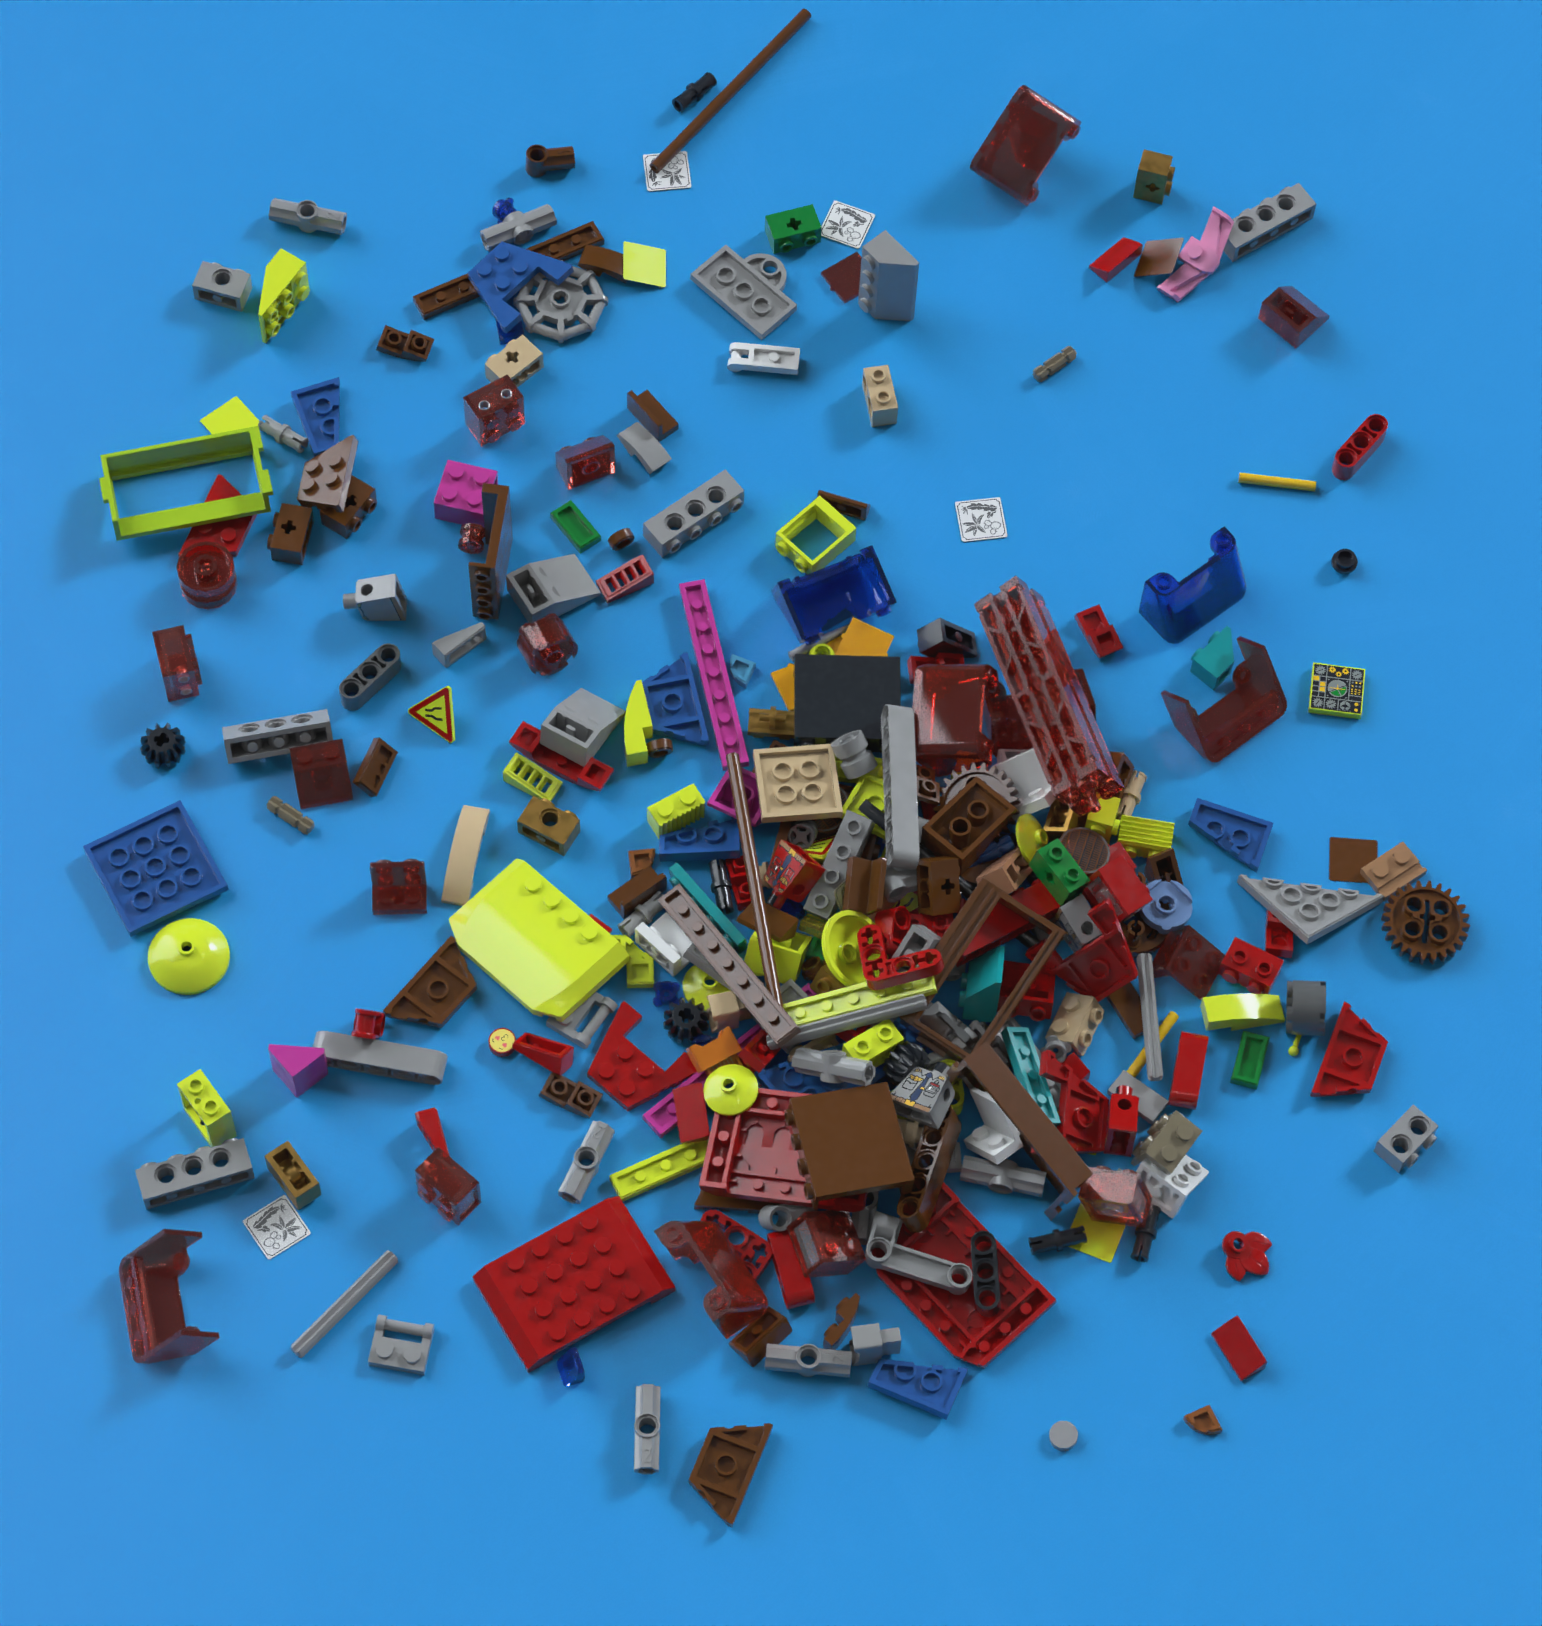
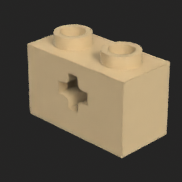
M522 334L516 340L513 339L508 342L505 348L498 354H493L487 359L485 363V376L500 391L504 389L513 391L544 367L543 353Z

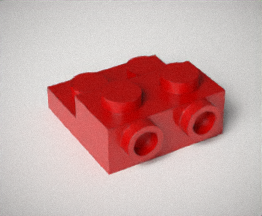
M1004 960L997 1012H999L1030 964ZM1043 968L1011 1017L1017 1015L1029 1016L1034 1021L1051 1019L1055 974L1051 975Z

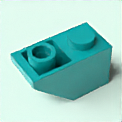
M1228 626L1221 632L1216 631L1208 640V645L1204 649H1197L1191 657L1192 665L1190 672L1213 690L1231 674L1234 664L1231 629Z

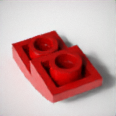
M743 856L725 859L738 911L745 910L751 904Z

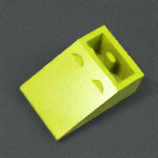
M283 249L276 253L267 264L258 313L262 341L265 344L271 337L277 335L281 324L286 319L291 318L295 307L300 301H304L310 292L306 262Z

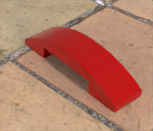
M522 721L509 740L511 746L542 768L571 783L595 791L602 790L614 772V768L593 757L589 759L584 767L541 745V730Z

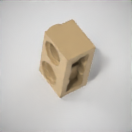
M882 365L863 368L862 387L871 426L897 424L898 404L889 366Z

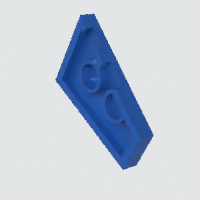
M339 377L291 391V398L314 457L339 443Z
M1197 798L1188 823L1190 827L1257 873L1273 827L1272 822Z

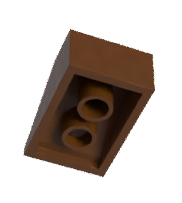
M976 776L922 827L921 844L936 856L958 858L960 875H962L980 858L1016 812L1017 808Z

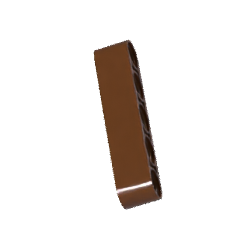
M951 1105L938 1129L925 1125L911 1164L915 1179L912 1193L902 1194L897 1205L899 1217L906 1228L913 1233L923 1231L930 1222L961 1131L962 1123Z

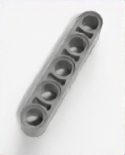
M329 1031L316 1032L313 1047L325 1049L328 1067L431 1085L442 1083L448 1058L445 1053L438 1050Z

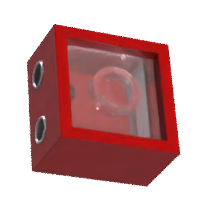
M1123 854L1094 872L1089 877L1090 882L1083 891L1092 908L1109 898L1120 924L1134 916L1153 900L1148 887L1140 881L1135 874L1133 865L1125 859Z

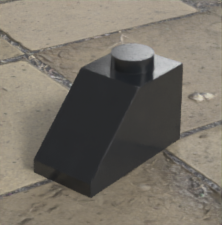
M938 618L917 629L919 653L936 657L938 653L963 654L964 658H974L977 656L974 632L942 618Z

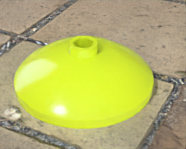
M844 910L834 914L826 922L822 933V952L825 962L837 980L847 987L866 982L863 975L857 933L866 925H875L869 917L854 910ZM872 937L869 938V944L873 942ZM873 954L867 960H875L880 957V954ZM879 970L874 971L875 978L879 977Z
M195 918L180 919L163 927L154 936L148 950V965L153 978L164 989L181 995L199 994L214 987L225 975L230 962L229 945L223 933L215 925ZM185 946L192 947L189 951L182 950Z

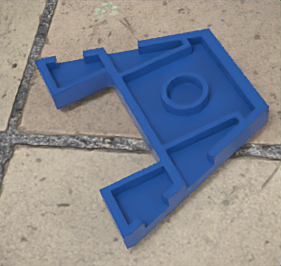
M502 241L467 274L482 300L486 302L491 314L497 319L503 332L507 334L522 320L521 313L506 303L539 272L559 286L574 270L573 266L569 263Z

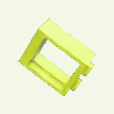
M819 496L776 532L775 547L782 556H787L791 559L801 573H806L812 578L855 541L856 527ZM817 519L838 539L812 561L791 540Z
M201 1069L177 1083L183 1109L210 1147L221 1145L225 1140L237 1136L230 1109Z

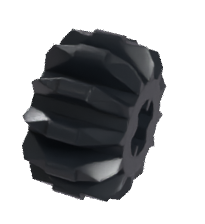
M167 722L164 728H161L158 723L155 725V730L147 728V736H142L140 740L142 745L140 750L141 754L146 756L148 764L155 762V766L159 769L162 763H165L168 768L171 766V761L179 763V755H185L184 745L186 741L185 737L180 735L178 727L171 729V725Z
M682 997L679 999V1005L671 1002L669 1004L670 1010L664 1012L666 1021L663 1022V1027L665 1030H669L668 1036L670 1039L678 1036L679 1044L684 1039H688V1042L692 1044L693 1037L701 1040L703 1038V1031L709 1029V1023L706 1022L709 1020V1013L704 1012L703 1003L695 1005L693 997L689 1000V1003H685Z
M905 1041L902 1045L897 1044L896 1049L890 1051V1056L884 1060L886 1065L883 1067V1071L888 1081L894 1086H898L914 1068L921 1067L929 1070L927 1065L930 1063V1059L927 1057L928 1054L925 1052V1049L909 1041Z

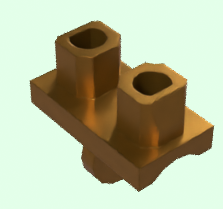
M771 706L770 710L749 708L748 735L754 738H763L764 736L779 737L781 740L794 738V711L776 710V706Z

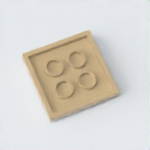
M831 744L753 749L762 823L842 817L843 809L835 755Z

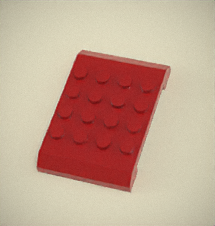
M619 1196L601 1201L488 1263L472 1276L475 1285L528 1373L553 1360V1355L646 1303L650 1302V1304H653L675 1292L673 1282Z

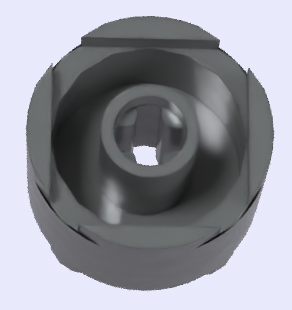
M1287 981L1286 1033L1291 1035L1325 1036L1326 981Z

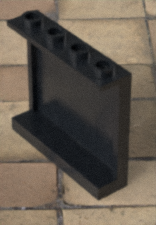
M795 654L793 666V746L831 744L849 732L861 730L868 743L866 750L882 753L881 716L885 704L901 706L900 657Z

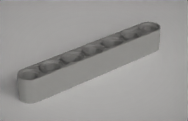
M885 704L881 716L887 866L915 870L918 866L920 851L914 710L910 707Z

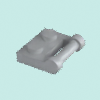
M595 992L563 1022L556 1021L555 1017L550 1016L546 1021V1026L579 1047L587 1049L592 1042L591 1038L608 1014L613 1013L618 1005L611 998L604 997ZM594 1005L599 1006V1010L582 1033L577 1032V1028Z
M378 1314L368 1365L424 1375L434 1333V1324L425 1323V1325L397 1321L387 1319V1316ZM385 1330L422 1336L423 1338L421 1343L384 1337Z

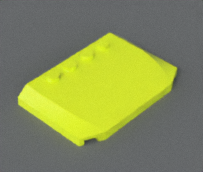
M517 858L449 918L457 947L462 953L533 1015L555 1017L556 1021L563 1022L630 961V955L616 938L527 862Z

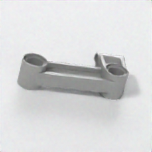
M876 1211L864 1256L868 1266L948 1290L954 1295H961L967 1292L973 1276L971 1269L967 1265L947 1261L895 1244L903 1223L901 1218ZM880 1248L885 1252V1256L876 1258L871 1254V1250ZM961 1274L966 1282L964 1284H956L951 1276Z

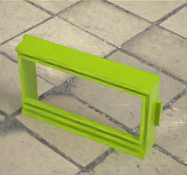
M259 426L100 455L104 477L99 478L104 504L109 503L116 540H125L271 512L268 496L273 495L269 471L268 469L263 470L259 452L264 451ZM247 455L253 456L260 492L119 519L112 482L114 480Z

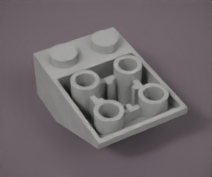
M575 554L529 563L506 575L507 591L532 629L601 595V592Z
M580 688L558 704L541 724L540 744L584 767L625 716L626 711Z

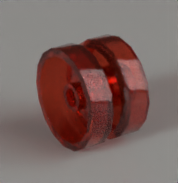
M204 541L191 545L180 555L177 563V572L182 595L188 603L197 608L213 609L221 607L231 600L236 593L238 582L233 557L227 548L215 542Z

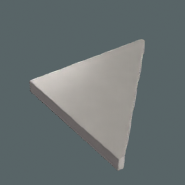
M1243 874L1239 875L1237 880L1240 886L1306 944L1378 906L1383 902L1384 898L1379 893L1372 896L1359 894L1360 891L1343 888H1338V891L1322 889L1321 885L1300 883V885L1286 884L1284 880L1264 877L1262 880L1250 879L1247 875Z

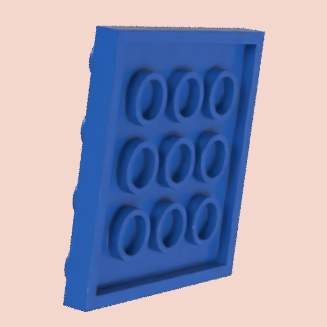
M181 800L83 846L85 854L130 937L229 890L226 881Z

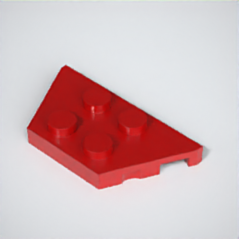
M218 474L205 502L241 496V494L222 475ZM257 515L193 526L178 554L179 560L188 561V557L203 556L204 559H213L218 556L236 557Z
M1344 1002L1311 1091V1097L1371 1092L1388 1041L1380 1033L1375 1032L1364 1018L1361 1020L1351 1010V1005L1347 1002Z

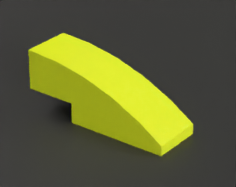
M642 680L635 682L626 708L624 745L627 767L648 763V750L645 739L653 738V725Z
M1254 993L1203 997L1200 1005L1206 1031L1231 1027V1031L1285 1022L1279 995Z

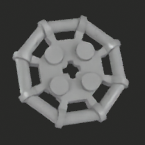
M573 266L574 272L570 276L578 278V280L567 277L559 286L552 281L548 282V279L543 280L547 277L540 272L520 289L518 295L513 299V305L521 313V317L526 325V331L558 340V343H564V340L586 332H594L604 307L608 305V297L604 296L595 278L596 273L592 270L586 271ZM533 286H536L538 289L535 295H529ZM584 286H589L592 292L591 295L584 293ZM561 297H564L565 303L558 304L555 299L559 300ZM535 305L537 314L533 317L528 306ZM587 305H593V309L588 317L583 312ZM545 320L556 324L557 329L542 325L541 323ZM576 320L581 323L564 330V325L571 326Z

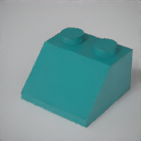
M998 946L970 961L968 973L962 972L960 988L965 989V991H960L958 1007H963L962 1019L991 1023L995 1018L1002 983L1005 946Z

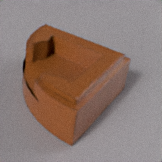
M655 848L628 851L631 879L649 866L652 867L655 859Z
M1210 1405L1183 1417L1185 1423L1198 1433L1215 1435L1222 1432V1428Z

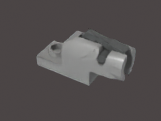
M938 1001L934 1004L930 1002L918 1020L962 1050H965L966 1046L972 1049L979 1037Z

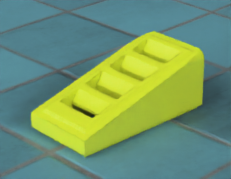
M517 752L503 771V781L539 799L545 798L552 801L563 785L562 781ZM518 768H521L520 772L516 775L515 773ZM529 772L531 775L528 778V780L525 781L524 777ZM537 778H540V782L536 787H534V782ZM546 783L551 784L546 793H543L542 789Z

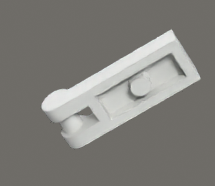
M740 342L730 344L729 354L731 358L728 359L727 368L730 371L749 370L798 375L800 348ZM743 355H749L748 358H741Z

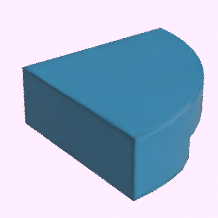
M732 654L730 658L731 675L740 686L746 688L754 673L756 663Z

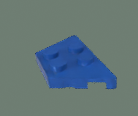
M688 652L680 655V659L670 666H664L656 675L650 676L642 682L653 725V734L707 746L709 745V737Z

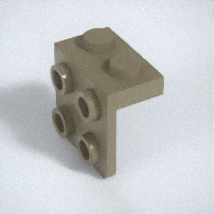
M1177 1110L1169 1116L1164 1114L1159 1121L1156 1120L1148 1129L1147 1133L1149 1136L1144 1141H1140L1131 1154L1135 1157L1130 1163L1136 1166L1147 1158L1169 1176L1202 1133V1130Z

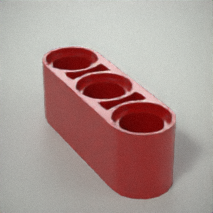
M1373 414L1367 417L1337 451L1332 465V473L1337 479L1348 480L1353 477L1383 443L1388 428V422L1384 416Z
M1181 1031L1168 1105L1196 1110L1209 1036Z
M795 1227L784 1231L767 1233V1241L772 1247V1260L787 1310L815 1303L812 1283Z

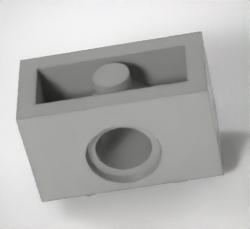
M202 261L192 287L196 300L242 312L252 290L250 274L244 270H234L223 267L219 263Z

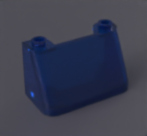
M1225 526L1211 536L1209 544L1214 555L1208 559L1207 563L1180 582L1165 572L1157 573L1145 581L1139 613L1165 641L1172 644L1182 642L1244 597L1247 586L1236 539Z
M872 545L861 549L859 554L848 556L845 560L802 577L797 576L792 581H790V578L777 582L771 590L776 603L799 643L805 642L806 646L819 642L821 640L820 636L849 625L853 617L863 620L875 614L878 618L892 612L891 607L897 603Z

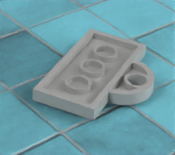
M725 245L690 274V280L761 340L797 311V304L782 292L786 285V269L783 263L772 255L759 253L743 259ZM768 266H772L776 268L777 271L774 273H766L763 269Z

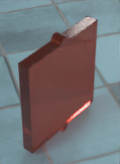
M858 252L821 272L822 277L830 285V290L835 291L844 304L859 296L862 257Z

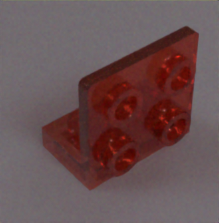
M406 859L403 862L378 860L377 862L370 863L373 915L427 913V880L424 861L416 859Z
M1185 925L1177 931H1171L1152 962L1154 978L1171 976L1195 997L1202 1000L1208 994L1217 977L1225 954L1190 925Z

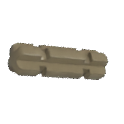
M1071 346L1065 347L1061 350L1062 353H1056L1043 362V366L1039 365L1033 370V377L1038 382L1044 381L1048 378L1047 375H1053L1066 366V362L1070 363L1076 358V351Z
M273 796L268 801L267 809L274 814L278 813V817L295 828L299 827L298 830L302 833L309 834L315 826L313 820L307 816L303 817L301 812L289 804H283V800L277 796Z

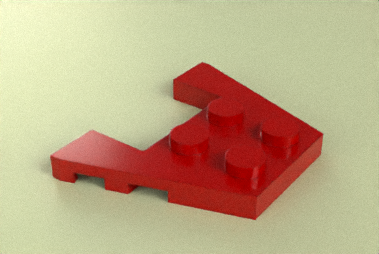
M1109 898L1090 909L1087 914L1103 935L1065 959H1062L1055 950L1044 966V970L1051 975L1056 974L1062 978L1071 989L1081 995L1093 996L1097 1002L1136 979L1139 974L1113 904ZM1045 938L1029 948L1025 956L1033 961L1047 939Z
M623 1001L587 1072V1077L626 1111H630L659 1096V1093L682 1084V1081L690 1078L697 1070L688 1054L684 1052L664 1071L625 1037L642 1021V1015Z
M1051 1050L1041 1052L1039 1075L1061 1084L1058 1110L1061 1124L1057 1126V1129L1077 1154L1103 1152L1105 1148L1109 1099L1087 1080H1080L1074 1075L1073 1069L1066 1063L1061 1064L1055 1058L1056 1054ZM1031 1147V1153L1037 1154L1035 1150Z

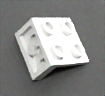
M1035 748L994 765L997 767L998 773L1003 770L1007 774V778L1012 779L1014 782L1012 787H1016L1019 792L1014 797H1018L1021 801L1020 804L1015 805L1020 814L1013 815L1012 818L1014 820H1017L1023 814H1032L1049 807L1061 794Z
M667 912L650 927L642 922L635 928V942L673 977L690 963L683 955L692 942Z
M974 1087L970 1090V1093L984 1125L975 1129L971 1135L964 1139V1143L967 1149L998 1165L1023 1147L1019 1137L1020 1132L988 1092H983Z
M1185 1154L1174 1171L1168 1176L1146 1158L1139 1165L1128 1187L1151 1204L1161 1208L1162 1212L1173 1219L1178 1214L1188 1195L1207 1177L1209 1171L1202 1167L1199 1162Z

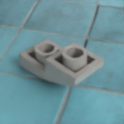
M638 422L617 435L630 456L636 454L649 475L672 459L658 440Z

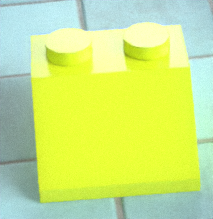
M754 931L748 943L744 962L756 976H764L757 933ZM796 932L794 938L782 942L772 939L779 983L784 984L790 978L796 982L812 940L811 936Z

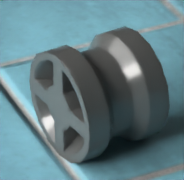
M813 820L795 821L789 830V842L802 849L809 848L814 843L819 832L816 822Z

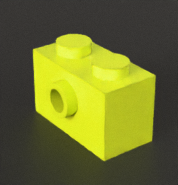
M1094 792L1085 828L1098 832L1109 844L1111 836H1117L1121 820L1116 819L1121 798Z

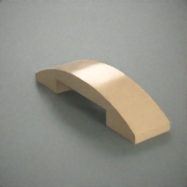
M463 805L449 855L442 892V903L463 906L470 900L474 883V872L482 838L485 835L490 809Z

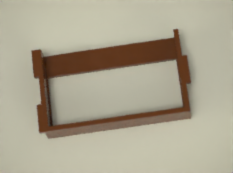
M984 878L981 879L935 947L941 953L944 962L943 970L934 976L937 992L998 902L1050 936L973 1051L985 1042L992 1046L1067 934L1065 930L1027 908ZM936 994L925 996L927 1007ZM925 1010L892 1018L917 1034L916 1041L942 1058L947 1054L961 1063L969 1055V1053L918 1021Z
M985 1042L965 1057L960 1064L958 1061L953 1063L946 1074L950 1077L949 1081L952 1086L966 1077L973 1087L983 1092H988L1020 1132L1019 1137L1023 1144L1022 1148L1041 1171L1046 1172V1178L1060 1194L1044 1212L1052 1221L1062 1211L1061 1206L1064 1203L1067 1205L1078 1194L1077 1190L1093 1173L988 1042ZM1031 1147L1035 1150L1037 1154L1031 1153Z

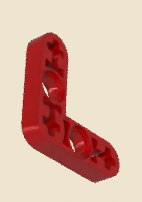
M866 925L857 933L863 975L867 986L871 990H882L939 974L944 968L941 953L936 949H926L887 959L884 938L880 927L877 925ZM870 937L873 938L874 944H869ZM873 954H880V957L875 960H867ZM904 966L910 967V969L907 972H897L900 968ZM879 970V977L875 978L874 971Z
M709 1210L701 1218L703 1234L740 1257L716 1293L718 1307L723 1311L732 1312L741 1305L771 1262L772 1247L767 1240L722 1212ZM717 1219L718 1226L725 1230L726 1225L729 1226L723 1237H721L722 1230L716 1226H713L712 1229L708 1228V1220L714 1221ZM739 1232L745 1239L741 1244L734 1245L728 1239L730 1234ZM761 1248L765 1249L766 1257L759 1256L756 1266L752 1264L755 1258L754 1249L757 1251L761 1250ZM741 1269H748L753 1276L749 1281L742 1282L737 1278V1272ZM734 1284L737 1287L734 1292L735 1301L729 1300L726 1303L724 1302L723 1294L729 1295L733 1290Z

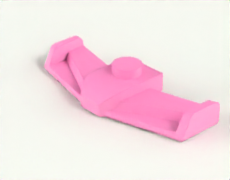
M1213 206L1201 240L1199 241L1193 236L1190 237L1178 255V259L1184 264L1162 284L1157 286L1158 291L1178 303L1205 278L1214 273L1220 264V258L1234 224V221L1228 214Z

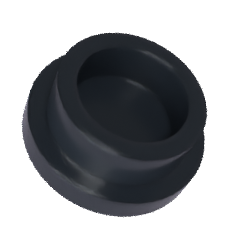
M1341 549L1334 553L1331 564L1337 572L1349 574L1356 569L1358 560L1353 551Z

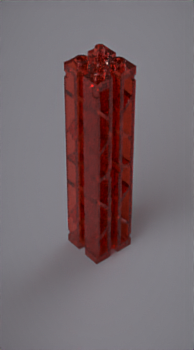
M1014 576L999 586L1001 592L995 596L989 593L976 602L974 606L980 614L979 618L1046 780L1051 785V792L1054 798L1064 805L1068 804L1070 809L1079 816L1090 812H1099L1101 810L1099 799L1108 800L1113 798L1124 789V785L1121 779L1118 778V771L1049 610L1045 607L1046 603L1043 596L1033 588L1029 590L1024 581Z

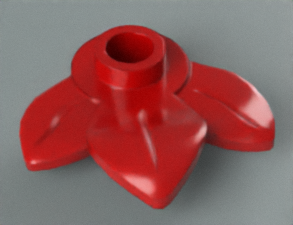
M1232 1231L1226 1234L1222 1240V1249L1227 1255L1225 1266L1228 1273L1236 1281H1240L1246 1274V1271L1255 1275H1267L1269 1272V1262L1264 1252L1272 1246L1271 1241L1265 1235L1258 1232H1249L1244 1235L1239 1231ZM1234 1240L1239 1242L1240 1249L1234 1247Z

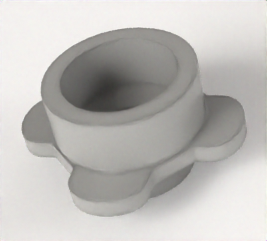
M1050 1035L1047 1037L1045 1047L1041 1048L1040 1052L1051 1050L1056 1054L1055 1058L1062 1063L1066 1058V1054L1071 1052L1072 1046L1068 1042L1059 1040L1056 1035Z

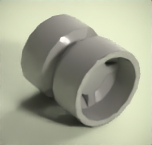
M861 730L849 732L831 743L836 758L843 760L840 766L847 779L860 777L878 765L872 751L866 750L868 743Z

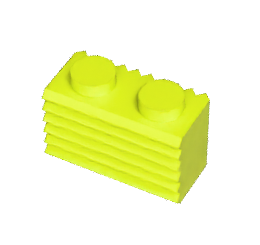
M694 784L647 807V821L658 839H660V835L681 830L682 827L686 828V825H690L691 822L695 823L696 820H700V817L704 818L705 800Z
M1121 815L1117 842L1122 844L1131 858L1137 856L1146 858L1171 848L1175 823Z

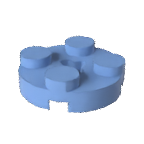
M1162 879L1155 880L1147 885L1153 900L1143 907L1139 914L1148 926L1157 930L1160 934H1169L1171 931L1181 929L1189 921L1193 910L1192 896L1186 887L1177 881L1161 882ZM1159 902L1171 903L1170 910L1162 909Z

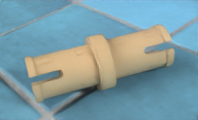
M1133 771L1119 804L1116 819L1121 820V815L1132 816L1135 806L1140 803V793L1147 779L1143 772H1139L1137 778V771Z

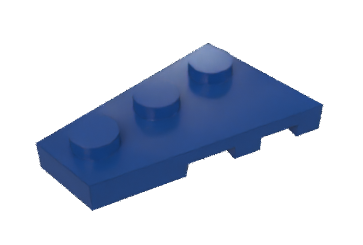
M731 817L732 820L721 823L718 820L708 822L707 827L696 830L689 827L660 835V862L740 858L741 841L737 819Z
M879 1359L867 1387L947 1420L966 1377L968 1368L958 1367V1370L945 1369L942 1365L932 1364V1367L917 1366L913 1362Z

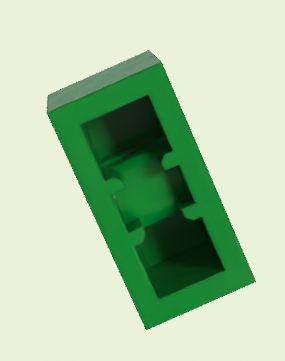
M813 204L765 216V232L773 254L789 252L792 249L803 246L810 247L821 242L822 227Z
M1058 838L1037 850L1029 863L1030 868L1060 907L1080 896L1090 882V879Z

